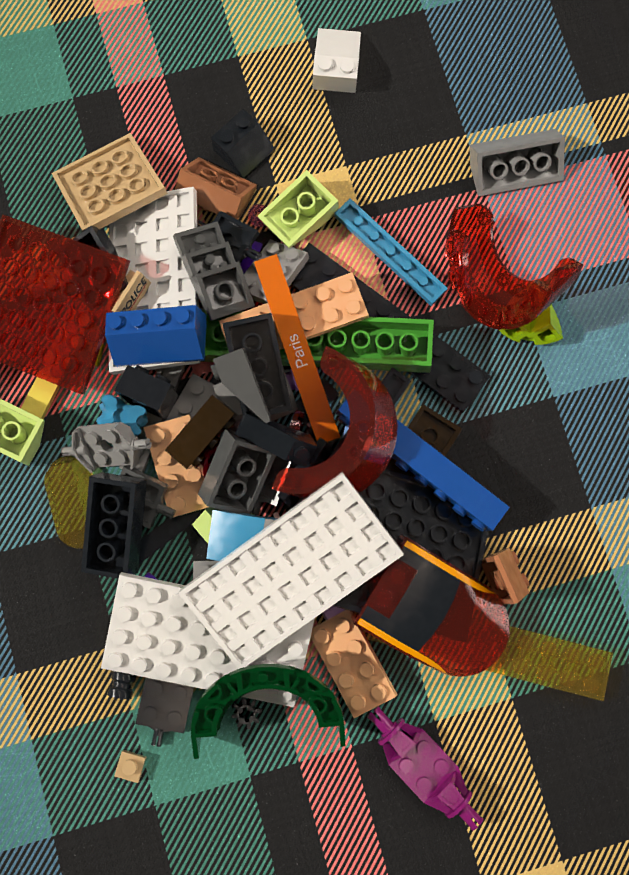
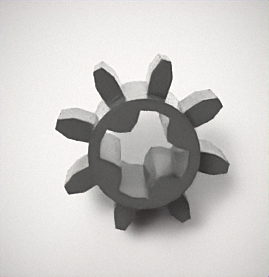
M243 697V704L241 706L238 703L233 705L238 711L232 714L231 718L239 720L237 727L246 724L249 730L251 722H260L256 714L262 712V709H256L254 706L256 703L255 699L250 703ZM244 707H247L248 711H253L249 719H246L245 715L240 714L243 712Z

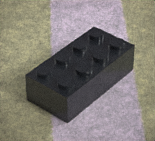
M272 313L222 323L229 353L241 348L245 349L270 415L291 411L292 406ZM240 400L243 415L245 411L256 415Z
M103 472L89 476L81 572L119 579L121 572L133 575L138 573L147 479Z

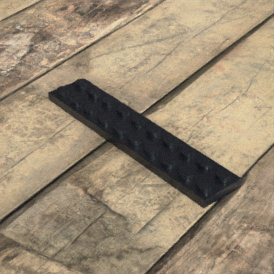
M308 243L303 251L308 252L309 260L290 286L299 292L350 272L311 243ZM354 276L369 317L413 319ZM433 334L430 373L407 372L461 413L467 409L491 377L435 334Z

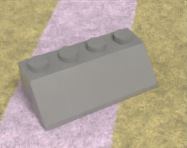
M556 129L471 144L470 167L477 195L483 196L564 180L565 136Z

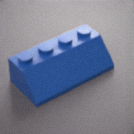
M197 305L106 313L105 337L114 365L122 367L127 365L204 361L206 314Z

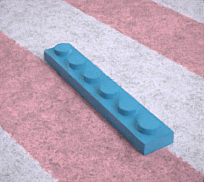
M351 198L334 213V217L430 306L447 291L448 288Z

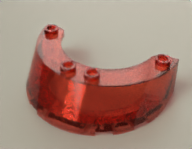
M480 203L455 207L445 246V257H449L450 271L447 273L452 289H456L461 298L460 304L481 324L498 330L515 329L529 324L569 289L580 274L583 264L569 257L560 260L557 266L541 279L527 280L516 276L507 269L497 253L493 237L494 217L491 210Z
M328 346L325 347L321 357V369L343 391L349 406L350 424L343 444L328 460L308 468H285L278 473L272 489L306 499L341 472L345 474L358 493L363 491L385 470L393 455L397 440L398 424L395 406L384 384L367 367Z

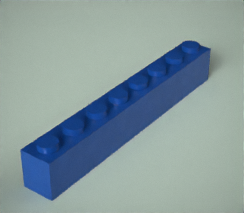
M355 388L337 410L338 420L346 427L352 426L358 430L357 435L366 442L372 441L376 444V450L385 457L390 455L394 458L396 466L405 472L408 470L415 475L414 479L424 487L430 486L435 490L433 494L444 502L448 500L454 505L452 509L463 517L467 515L473 520L471 524L480 531H493L510 508L359 389Z

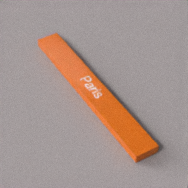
M275 254L255 261L254 264L316 441L319 438L327 442L340 438L278 256Z

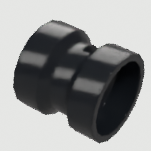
M112 671L111 678L113 682L108 689L107 695L119 699H132L133 690L131 688L132 684L136 681V675Z

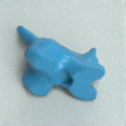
M109 394L102 397V403L99 404L102 414L97 418V424L122 422L131 427L134 435L142 433L141 427L148 423L145 407L128 405L121 398Z

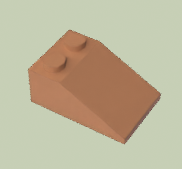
M510 548L500 550L484 557L481 566L492 591L495 593L494 596L498 604H516L530 593L527 588L529 587V581L524 573L521 574L517 566L519 559Z

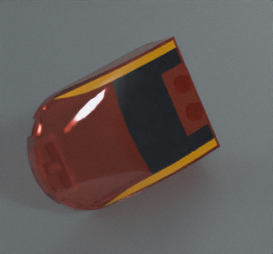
M401 533L399 538L403 542L400 545V549L404 555L386 568L358 615L355 613L351 615L353 624L401 653L446 675L463 677L475 675L486 670L499 659L509 638V616L501 598L481 581Z

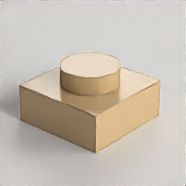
M123 750L114 776L138 783L147 757Z

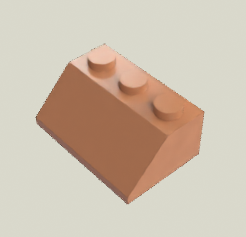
M198 157L180 169L175 190L194 187L197 191V205L201 209L216 214L222 211L238 219L246 209L257 185Z

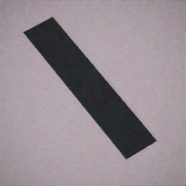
M205 508L176 516L172 519L168 518L141 539L139 564L194 523Z

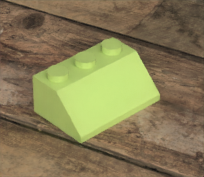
M0 399V453L29 466L40 447L45 420Z

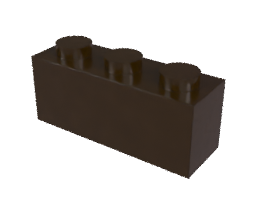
M212 394L165 451L186 469L197 468L205 458L203 456L204 452L208 448L212 450L220 442L219 436L225 429L230 430L237 421L234 418L238 414L216 395Z

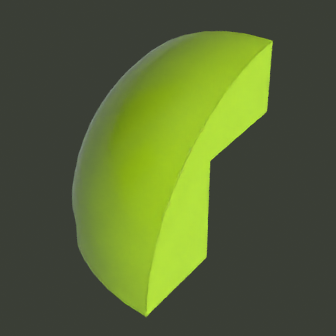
M538 281L522 290L509 303L498 325V330L503 335L519 343L521 340L534 341L535 345H543L563 339L556 312Z

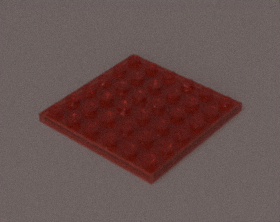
M2 214L0 220V363L76 393L85 394L105 337L106 313L113 312L112 309L117 302L130 260Z

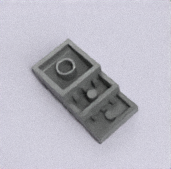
M218 221L173 235L189 278L211 321L255 307L240 263L235 261L229 242H225Z

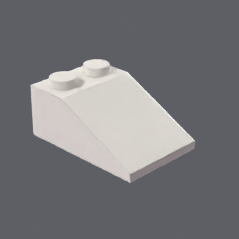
M318 28L313 68V89L356 92L361 32Z

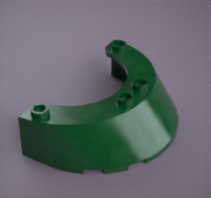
M282 664L251 665L224 675L204 692L195 707L192 717L191 741L194 759H199L201 737L217 736L223 716L232 703L241 696L256 690L278 689L298 695L304 699L314 711L319 728L338 726L340 746H346L343 713L333 692L326 684L312 674Z

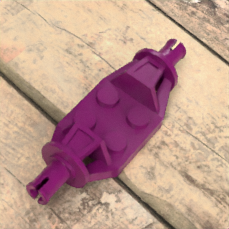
M379 706L374 708V712L380 718L378 719L372 712L369 713L367 718L382 732L378 744L383 746L388 765L423 803L444 812L445 816L449 819L458 814L472 831L477 829L478 826L471 818H474L479 825L483 822V818L468 804L472 797V792L466 788L459 767L422 728L406 723L403 718L392 722ZM400 728H401L403 731H405L407 734H409L411 737H408L405 733H403V732L400 730Z

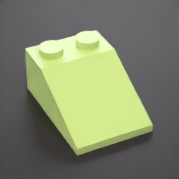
M306 170L258 215V218L288 248H291L322 227L334 216V213L339 209L338 200Z

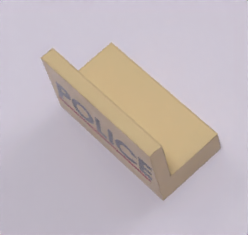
M130 270L126 275L127 287L112 297L106 310L109 312L135 310L151 282L141 272Z

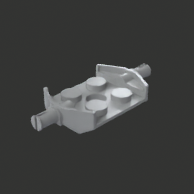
M122 422L78 426L72 432V446L62 447L61 454L63 457L75 456L90 473H93L98 467L131 465L130 469H133L139 463L140 449H150L152 443L149 438L138 440L131 427Z

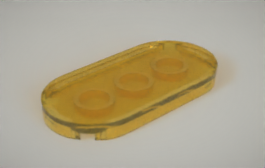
M61 457L50 465L51 467L48 469V472L46 471L44 477L45 489L58 537L70 547L83 549L89 476L93 474L75 457Z

